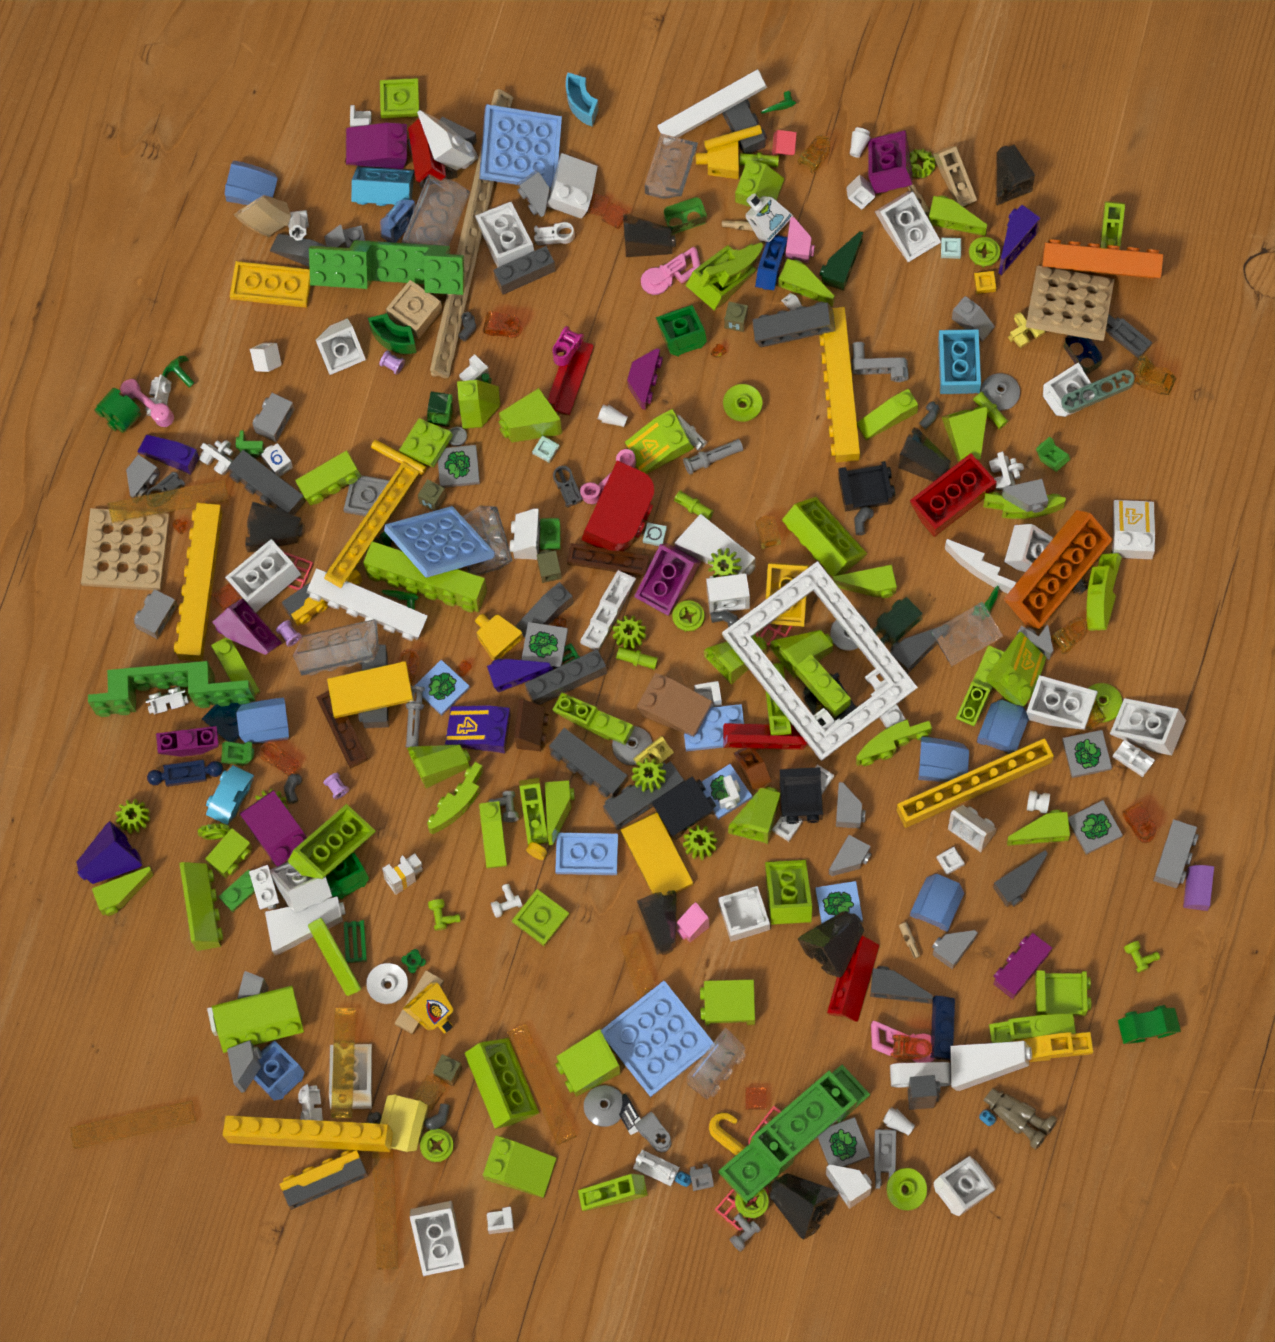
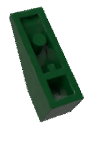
M859 231L828 259L826 265L822 266L819 276H822V283L824 285L844 291L863 241V232Z

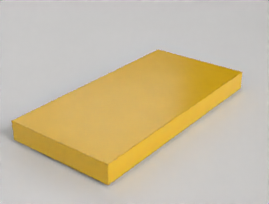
M236 261L230 299L307 308L311 286L310 269Z
M406 661L327 679L334 718L414 701Z
M658 813L621 829V833L656 902L693 885V881Z

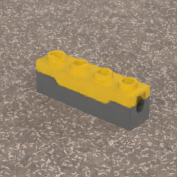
M355 568L347 582L360 586L362 582L361 574ZM310 583L282 601L283 608L297 627L300 624L308 623L313 615L322 613L328 608V602L322 599L318 602L309 598L310 594L306 592Z
M357 1150L345 1151L341 1154V1157L335 1160L333 1158L327 1159L317 1168H314V1166L308 1167L302 1171L303 1174L296 1177L295 1175H290L284 1178L283 1182L280 1183V1187L289 1208L293 1210L368 1177Z

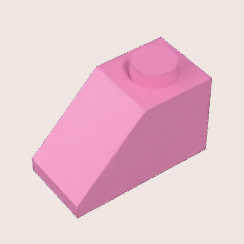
M791 217L785 261L787 259H795L802 263H809V257L814 255L815 245H811L810 235L794 217Z
M695 902L677 921L678 929L676 931L683 940L687 939L691 942L709 928V918Z

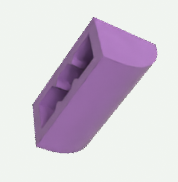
M1195 865L1187 868L1183 908L1208 911L1211 902L1214 866Z

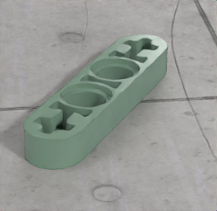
M1122 370L1063 396L1061 401L1062 408L1067 413H1074L1126 391L1134 385V375L1129 370ZM1123 376L1130 378L1128 384L1124 381L1120 382ZM1114 379H1116L1119 388H1116V384H1115V382H1114ZM1110 383L1113 389L1110 392H1104L1101 389L1102 385ZM1086 391H1092L1094 398L1086 400L1083 394ZM1077 395H1080V400L1082 404H1079ZM1068 399H1070L1072 402L1076 401L1074 402L1073 407H1070V405H1066Z

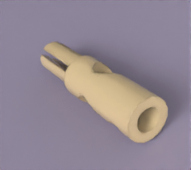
M914 184L908 186L909 191L914 192L917 200H922L920 205L926 216L930 214L928 206Z
M722 221V227L753 231L749 222Z
M908 923L900 924L899 928L907 946L910 948L913 958L920 957Z

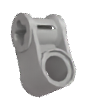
M651 1111L634 1124L639 1133L647 1139L657 1152L669 1150L671 1147L670 1135ZM658 1138L665 1139V1144L658 1143Z

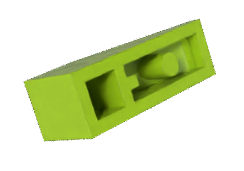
M933 196L929 214V221L932 226L986 235L987 224L953 199H949L946 196Z
M1104 202L1100 248L1107 249L1108 245L1121 247L1125 203Z
M787 259L779 276L778 286L818 302L828 303L833 307L834 295L809 268L799 260Z
M907 389L891 397L858 421L857 426L864 438L868 440L917 414L918 403L910 390Z
M892 565L833 576L832 579L838 588L873 597L889 598L896 594L897 589Z
M225 637L212 644V649L230 681L249 680L255 695L260 693L232 640Z
M539 778L519 781L528 845L531 842L537 844L548 842L540 780Z
M569 781L545 782L549 845L554 844L571 810V800H575L574 788H570Z
M500 802L479 803L486 867L507 866Z
M1062 810L1050 811V813L1043 815L1008 836L1007 846L1068 841L1070 831L1067 812H1062Z
M150 866L92 888L102 915L110 916L116 914L119 909L129 902L154 875Z
M629 1174L578 1190L582 1211L624 1203L648 1196L644 1175Z

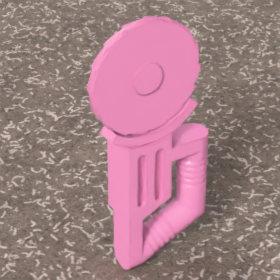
M692 247L664 266L660 265L659 268L646 270L641 277L643 290L648 294L659 295L665 292L668 286H672V278L674 276L681 284L686 282L692 272L701 265L698 250ZM691 256L693 267L681 275L680 272L686 269L685 259Z
M872 1021V1049L896 1059L902 1048L906 1058L910 1057L916 1063L934 1061L935 1058H930V1035H915L913 1033L909 1036L881 1023ZM879 1029L885 1031L886 1042L895 1045V1049L880 1043Z

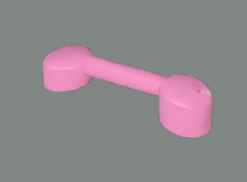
M128 379L122 383L120 387L122 395H127L130 399L136 397L151 410V417L158 426L168 427L172 424L174 415L166 404H155L140 391V385L134 379Z
M624 449L616 456V461L618 460L633 468L635 467L636 457L633 451ZM610 474L598 485L590 482L581 487L580 493L584 502L588 504H596Z

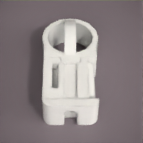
M568 222L554 224V227L538 228L537 225L534 227V239L537 245L567 244L575 238L573 226ZM563 228L572 230L570 234H558Z

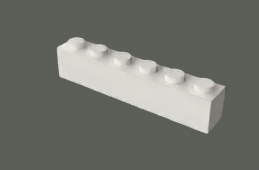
M316 568L306 592L310 594L309 598L318 602L322 599L328 602V606L337 610L341 607L347 610L346 613L353 617L362 616L365 618L364 621L369 624L376 625L378 623L383 625V629L388 632L394 633L397 631L402 633L401 637L409 641L418 639L427 615L347 581L342 588H339L324 579L326 572Z

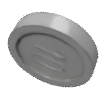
M453 427L449 430L453 434L449 441L451 445L461 446L466 442L467 434L463 428Z

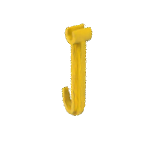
M728 1113L716 1114L709 1123L710 1134L717 1142L736 1156L745 1146L719 1126V1122L725 1119L736 1124L737 1119Z

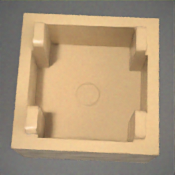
M409 280L386 308V312L390 320L402 327L411 326L413 336L419 339L442 312V305L440 300L430 293H425L423 288Z

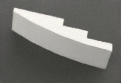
M947 539L945 550L974 576L994 588L999 586V590L1007 594L1014 587L1015 581L999 576L1000 567L983 561L985 553Z
M619 570L617 571L602 596L600 604L590 620V625L581 638V644L593 650H600L636 578Z

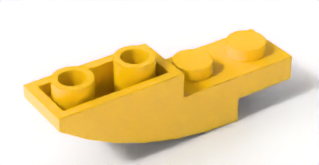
M1071 1032L1013 1041H1025L1031 1047L1032 1059L1029 1062L1093 1054L1090 1032L1071 1034Z

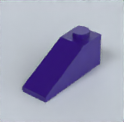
M150 435L145 436L137 451L144 456L190 475L199 460L196 449L176 441Z
M496 659L491 662V665L487 666L493 686L498 693L554 670L548 662Z

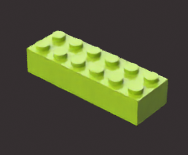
M373 541L363 562L366 574L369 576L368 578L373 581L380 582L381 580L394 588L400 586L406 588V591L412 594H417L418 592L424 594L430 600H442L449 606H461L467 612H479L487 593L486 582L483 577L455 569L426 578L403 551Z

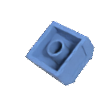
M233 160L225 185L226 201L249 205L263 195L273 198L278 178L275 173L269 170Z
M414 200L397 201L387 215L381 219V237L384 240L396 243L412 223L415 222L418 216Z
M284 698L243 704L236 712L239 736L245 743L252 742V744L289 739Z
M1004 700L992 703L978 735L977 743L1007 752V754L1017 751L1029 720L1027 712L1023 707Z
M921 737L918 780L948 782L968 773L969 749L964 744L938 738Z
M939 874L927 877L913 905L910 916L948 932L964 896L960 883Z
M273 1041L260 1051L262 1058L259 1059L261 1068L254 1077V1081L275 1101L283 1099L293 1087L302 1082L305 1072L276 1041Z

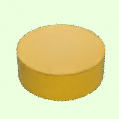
M531 842L526 849L532 857L539 860H544L547 855V850L534 842Z

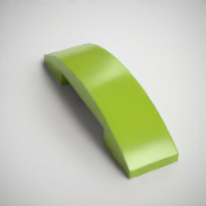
M783 663L773 664L785 679ZM766 691L771 735L791 734L789 719Z

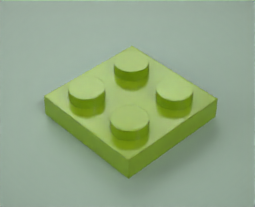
M418 78L380 80L381 118L419 117L417 113L419 111Z
M419 418L399 451L414 460L434 468L453 434L451 431Z
M536 889L512 919V923L545 946L570 914Z

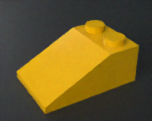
M768 563L766 599L808 569L810 565ZM807 596L769 624L804 627Z

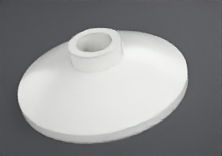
M380 964L368 975V993L379 1003H395L407 991V976L395 964ZM386 982H390L392 984V986L388 989L384 987V984Z

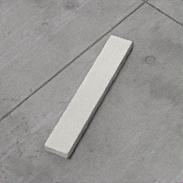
M757 69L659 124L657 127L667 144L766 89L767 85Z

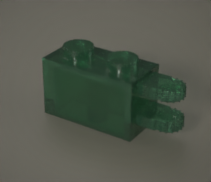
M907 597L902 601L899 599L892 605L891 611L888 613L884 612L879 616L877 626L873 629V632L876 635L879 633L883 635L880 641L884 645L888 641L894 645L922 620L923 613Z

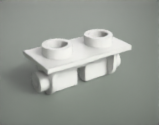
M160 375L151 382L149 394L155 396V398L149 399L155 404L163 403L167 405L172 382L163 375ZM146 406L147 415L151 416V410Z
M175 687L169 689L168 694L161 695L158 692L149 695L150 699H146V703H151L148 706L149 713H154L155 715L168 711L166 703L169 702L171 709L184 707L185 704L189 703L187 695H182L186 690Z
M269 865L249 871L260 910L267 907L269 910L276 908L279 900Z
M308 1084L300 1089L298 1094L299 1103H302L301 1120L323 1121L322 1108H314V1105L321 1104L320 1089H317V1085L308 1087Z
M644 1150L638 1154L633 1169L669 1186L672 1185L680 1168Z

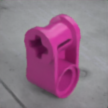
M568 326L564 327L552 349L553 361L558 366H565L570 362L584 339L582 333L577 334L569 330ZM559 352L566 353L564 356L557 355Z

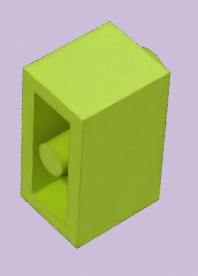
M231 828L205 860L208 865L227 879L229 875L235 874L239 868V863L251 855L252 845Z

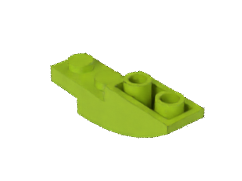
M750 244L744 249L732 251L729 254L728 260L723 261L719 265L705 268L699 282L703 287L719 282L722 288L736 282L753 266L763 248V244Z
M991 492L989 494L985 493L983 507L1003 510L1002 518L1027 519L1045 516L1063 509L1066 498L1059 494L1047 495V508L1041 512L1034 513L1033 511L1026 512L1005 500L1000 493Z
M1119 553L1101 554L1098 566L1092 567L1087 594V629L1089 631L1107 630L1116 595L1113 593V587L1122 559Z
M988 645L956 719L975 727L993 689V686L986 680V677L1004 654L1003 651Z
M561 693L552 709L555 713L604 739L609 741L612 739L626 745L634 730L632 724L601 712L597 707L564 693Z
M905 720L885 729L870 740L856 757L857 766L871 765L874 763V760L880 758L887 760L896 753L895 745L904 746L910 743V740H921V737H929L932 730L930 722L926 721L910 727L908 720Z
M475 762L472 767L469 766L464 775L466 777L462 784L459 783L455 789L454 794L456 795L447 793L446 797L440 799L437 805L439 809L435 815L432 814L427 822L431 834L437 833L455 822L476 800L480 793V787L476 783L483 773L482 765Z
M1073 1014L1020 1017L1008 1019L1006 1022L989 1024L992 1043L1013 1042L1037 1036L1067 1032L1076 1034Z

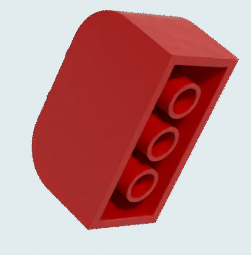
M617 460L587 523L581 540L595 547L611 551L624 552L627 550L634 538H639L646 523L642 520L647 521L653 505L650 504L654 495V484L651 478L646 473Z

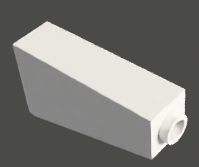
M701 514L675 542L677 549L708 564V560H714L711 554L716 553L718 555L717 550L720 548L723 552L726 548H730V555L736 551L737 555L734 559L741 558V561L737 562L736 565L742 566L741 570L735 569L738 574L742 572V574L750 575L756 567L753 555ZM726 560L721 562L724 570L729 567V564H726Z
M338 897L326 899L323 903L309 906L302 912L294 913L290 907L266 911L265 915L274 956L312 938L313 935L308 928V924L318 918L323 919L328 929L343 922L342 915L346 914L344 903H340Z
M1025 1041L951 1046V1087L956 1091H961L1029 1066V1060L1032 1059V1049Z

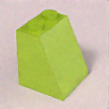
M539 388L499 413L500 421L498 423L501 427L499 428L505 439L508 437L512 443L538 439L542 436L550 437L562 434L561 420Z
M600 1029L556 1056L558 1061L555 1064L560 1075H565L567 1078L565 1085L570 1093L574 1092L576 1097L620 1074L619 1064Z

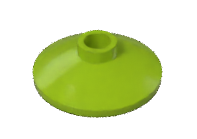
M738 384L731 387L724 395L723 407L726 414L733 420L740 422L750 421L760 413L762 397L753 386ZM745 403L746 407L741 408L739 405Z
M1097 683L1090 686L1088 689L1098 693L1089 718L1096 722H1109L1115 719L1122 705V697L1119 691L1106 683ZM1105 698L1107 702L1101 703L1099 699Z
M902 1168L890 1176L887 1182V1196L896 1208L907 1211L918 1208L926 1198L927 1185L925 1179L918 1171L911 1168ZM902 1186H906V1193L901 1191Z

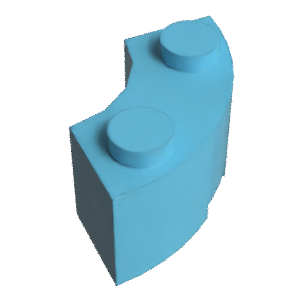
M567 73L566 95L568 105L572 113L580 121L593 127L599 110L598 100L591 97L587 92L585 77Z
M234 765L228 771L224 770L214 795H211L207 800L206 806L208 809L206 815L228 825L236 817L242 801L249 793L254 775Z

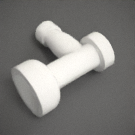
M509 884L502 886L507 901L501 904L497 901L491 902L496 918L501 917L505 910L516 906L518 908L522 907L519 895H513Z

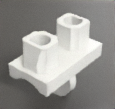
M217 440L214 445L218 449L211 444L203 443L200 447L203 451L199 460L210 465L213 459L216 458L219 461L214 470L221 475H225L229 471L228 466L233 462L232 459L225 455V453L229 456L233 454V451L229 449L231 443L228 440H225L223 443Z
M1003 451L997 453V458L989 461L993 473L1002 470L1003 476L994 478L997 481L996 488L998 490L1015 485L1014 477L1015 479L1020 478L1019 472L1024 470L1023 464L1017 463L1016 458L1010 459L1009 462L1008 456H1004Z
M1125 739L1112 756L1141 777L1146 774L1155 761L1142 752L1140 748L1135 747Z

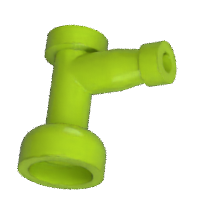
M443 899L428 902L429 909L434 912L435 931L447 929L446 924L460 922L459 914L455 916L442 915L441 909L445 906Z
M1135 941L1126 945L1124 950L1127 954L1132 955L1138 967L1136 970L1140 973L1149 969L1148 964L1159 960L1160 955L1158 952H1155L1152 955L1142 957L1139 952L1141 945L1139 941Z

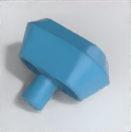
M987 1109L983 1110L979 1115V1118L987 1126H991L996 1122V1117Z
M679 1171L676 1174L675 1181L687 1187L691 1183V1177L683 1171Z

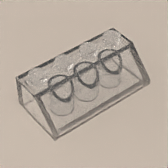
M429 174L402 243L449 246L470 191L455 181L445 178L440 181Z
M373 619L302 636L293 654L301 676L307 674L315 675L325 670L333 671L338 667H351L356 663H369L373 661L379 651L377 622Z

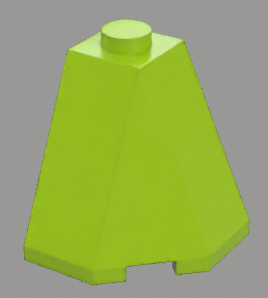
M479 380L457 381L462 428L483 427L500 407L499 386Z
M986 406L976 407L973 411L971 409L963 410L942 417L958 462L970 453L976 459L981 458L987 417Z
M821 630L773 640L770 642V649L795 679L798 677L795 674L796 666L810 654L819 662L833 651L834 642L827 633L824 634Z
M753 635L751 638L766 655L767 643L760 636L757 638ZM728 642L720 643L704 650V657L731 685L749 670Z
M460 745L411 746L407 748L425 788H429L466 770L469 767L468 761L471 760L467 750H462Z
M766 787V789L760 788L729 824L728 834L768 844L781 793L771 787Z

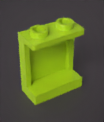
M1036 971V1016L1050 1014L1086 1016L1087 1011L1091 1010V997H1087V989L1091 988V979L1087 977V971H1082L1080 974Z
M754 980L704 981V987H700V1000H705V1007L701 1008V1020H705V1026H709L710 1023L747 1022V1025H755Z

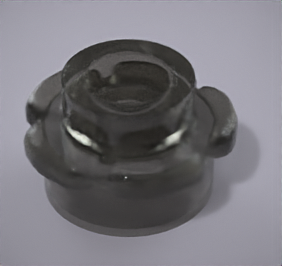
M1082 577L1072 589L1074 591L1073 594L1078 593L1081 595L1088 588L1086 585L1088 580L1085 581Z

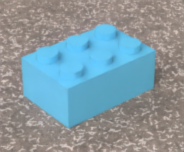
M979 329L939 330L940 394L980 393Z

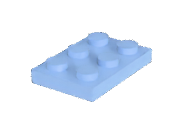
M742 704L710 708L695 737L684 733L686 752L724 748L723 725L725 723L744 724Z
M558 834L556 840V874L617 875L618 834Z

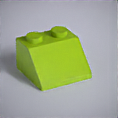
M747 159L735 192V202L751 207L746 200L752 194H756L759 199L766 196L772 197L777 201L784 178L766 164Z

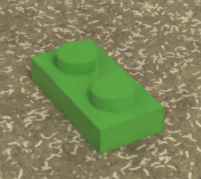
M249 869L218 896L232 912L237 910L255 893Z

